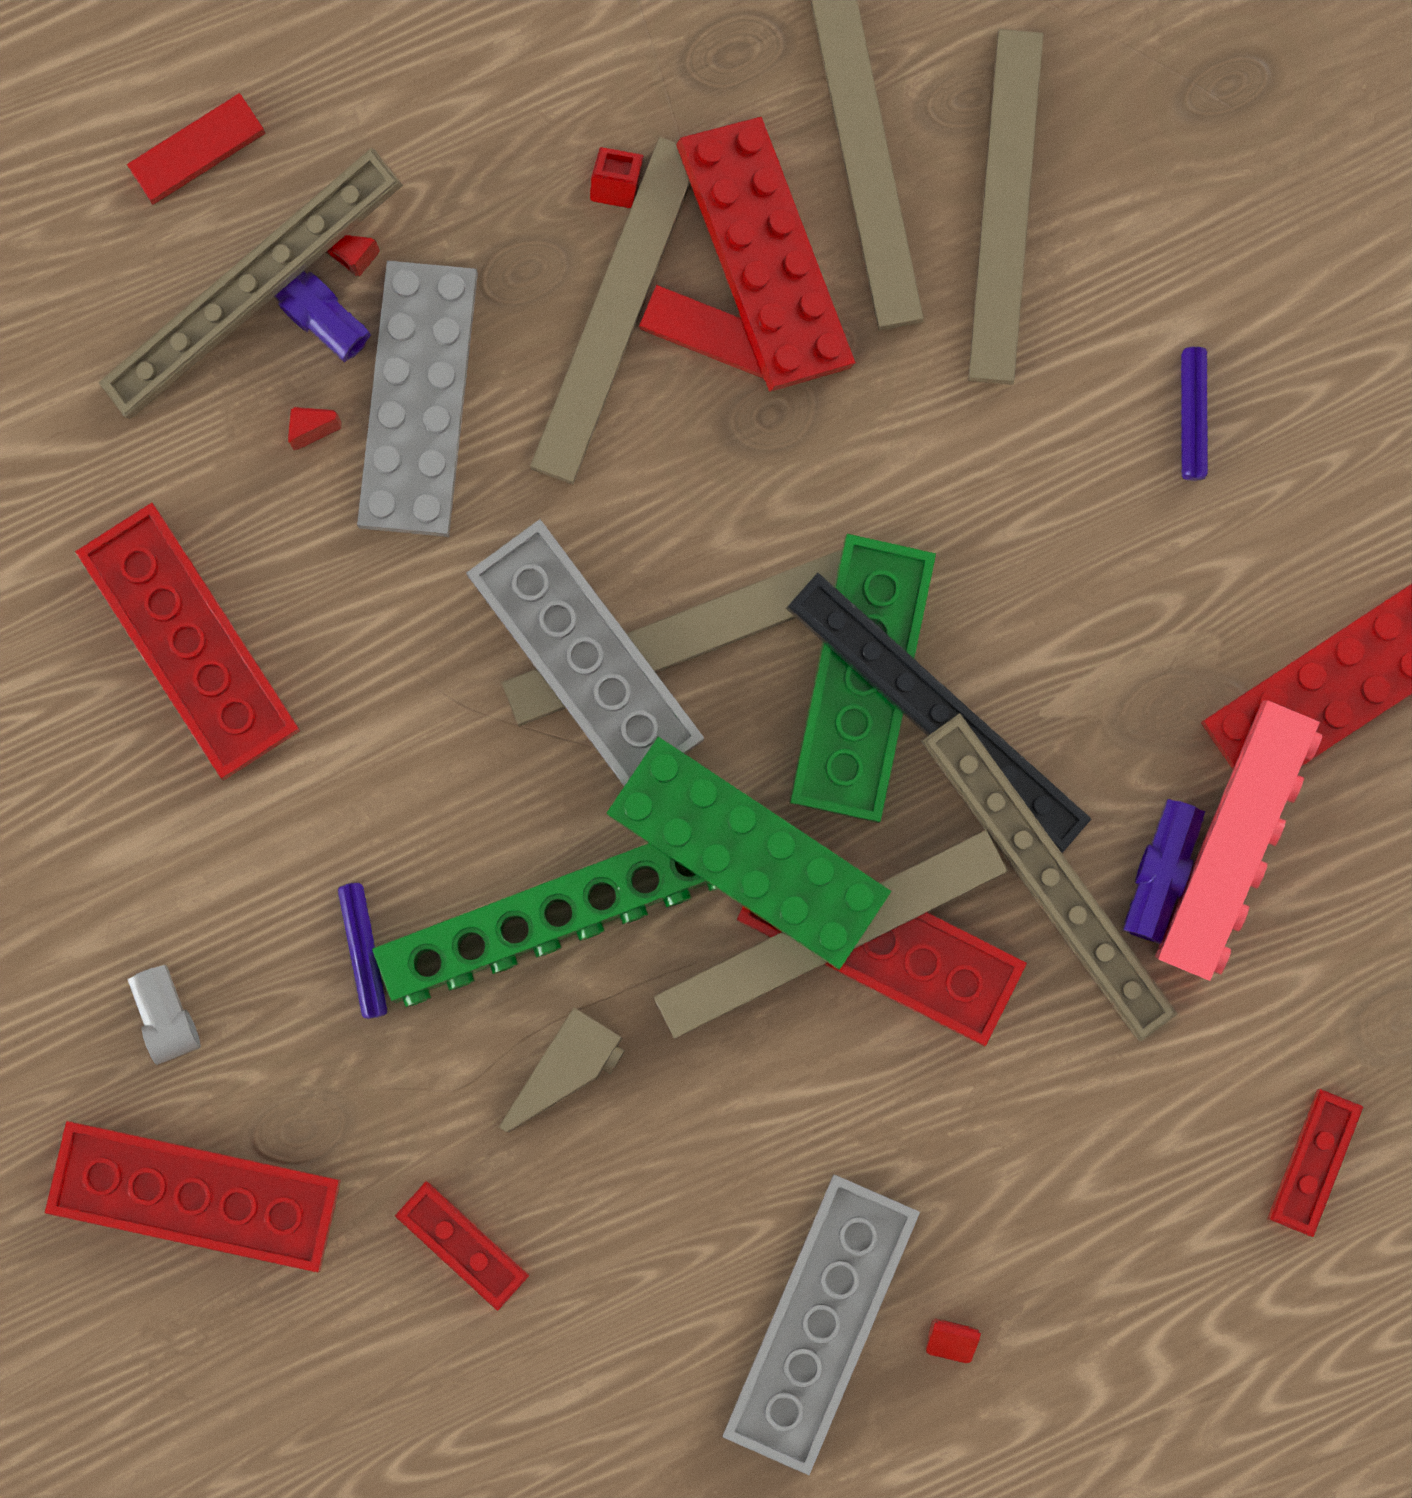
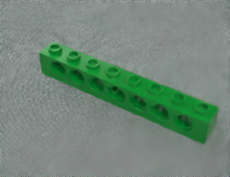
M648 843L375 947L372 951L391 1001L394 1003L403 1001L407 1008L431 999L429 991L447 984L449 991L464 987L475 982L474 973L490 968L492 974L506 971L519 965L516 959L518 956L534 951L536 958L545 956L561 949L560 940L577 934L579 941H583L604 933L603 924L620 918L623 925L648 916L646 908L664 901L665 907L669 908L692 899L689 892L704 885H707L709 892L717 890V888L697 875L692 877L681 875L676 870L675 860ZM642 869L653 870L659 876L657 888L650 893H640L633 887V878ZM601 885L611 887L616 894L614 904L606 910L595 909L590 904L591 892ZM556 902H565L572 908L570 921L561 927L552 926L547 921V910ZM515 918L525 920L529 928L527 937L520 943L507 942L503 934L506 923ZM470 935H479L485 942L483 954L475 960L464 959L460 951L462 941ZM428 951L437 952L441 958L440 970L433 976H422L417 968L419 957Z

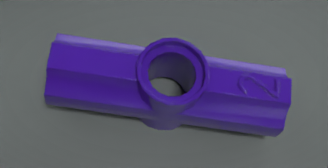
M303 271L274 296L279 302V307L295 324L305 332L310 330L344 363L350 358H354L365 347L367 340L371 336L366 327L338 303L336 295L312 272L307 274Z
M1166 800L1152 844L1147 845L1135 878V883L1138 885L1133 900L1130 903L1122 931L1147 941L1162 943L1176 898L1181 897L1193 864V859H1190L1195 842L1198 839L1201 824L1204 821L1205 811L1181 801Z

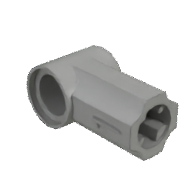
M167 965L150 968L127 979L144 1023L141 1030L145 1045L156 1065L201 1048L194 1022L186 1009L183 1010Z

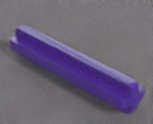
M1203 347L1184 348L1181 354L1182 478L1190 481L1203 480L1208 474L1207 350Z
M357 882L345 884L338 888V895L361 1014L365 1019L382 1017L387 1014V1006L380 970L372 951L375 948L364 887Z

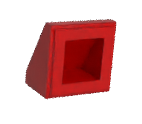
M600 147L591 176L590 200L597 203L631 208L637 194L644 155Z
M345 235L325 253L352 274L360 277L379 254L380 250L375 239Z
M294 407L290 412L288 442L293 450L301 449L340 430L342 422L335 410Z
M935 1318L931 1322L926 1353L962 1363H970L980 1341L981 1333L974 1327Z

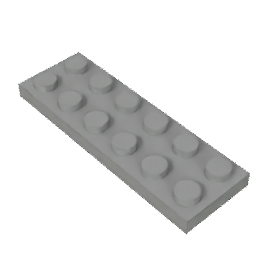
M387 261L357 522L359 529L449 537L478 277L477 269Z
M541 519L466 572L468 578L623 786L628 782L658 736L684 754H687L704 741L703 735Z
M833 1174L724 1430L723 1438L810 1475L920 1214L919 1211Z

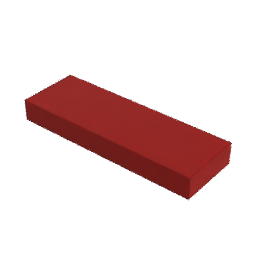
M238 93L126 165L152 205H154L266 133L242 95Z
M656 285L640 322V330L764 379L741 318Z
M1317 1089L1269 1212L1268 1220L1309 1237H1314L1364 1108L1363 1106L1322 1089Z
M425 1181L395 1215L402 1224L497 1311L530 1276L428 1181Z

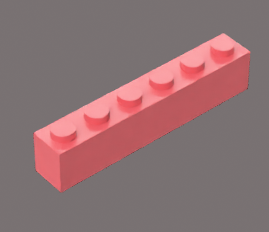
M1262 701L1191 868L1184 891L1178 899L1169 920L1162 943L1159 944L1155 957L1208 981H1211L1214 972L1222 974L1231 954V949L1225 947L1232 929L1238 932L1241 930L1249 911V906L1243 903L1250 886L1257 889L1266 872L1268 863L1261 861L1268 844L1276 846L1285 827L1286 820L1281 819L1280 815L1286 801L1294 803L1302 787L1304 777L1298 775L1305 758L1313 759L1320 745L1322 734L1316 732L1319 721L1271 701Z

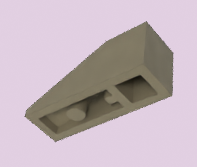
M573 1008L499 1128L505 1132H511L599 1078L603 1070L611 1074L625 1050L618 1047L623 1038L581 1011Z

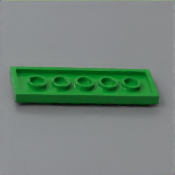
M846 534L834 587L915 659L936 553ZM822 642L789 804L880 823L903 713L824 642Z
M659 736L606 813L607 816L838 970L841 969L892 892Z

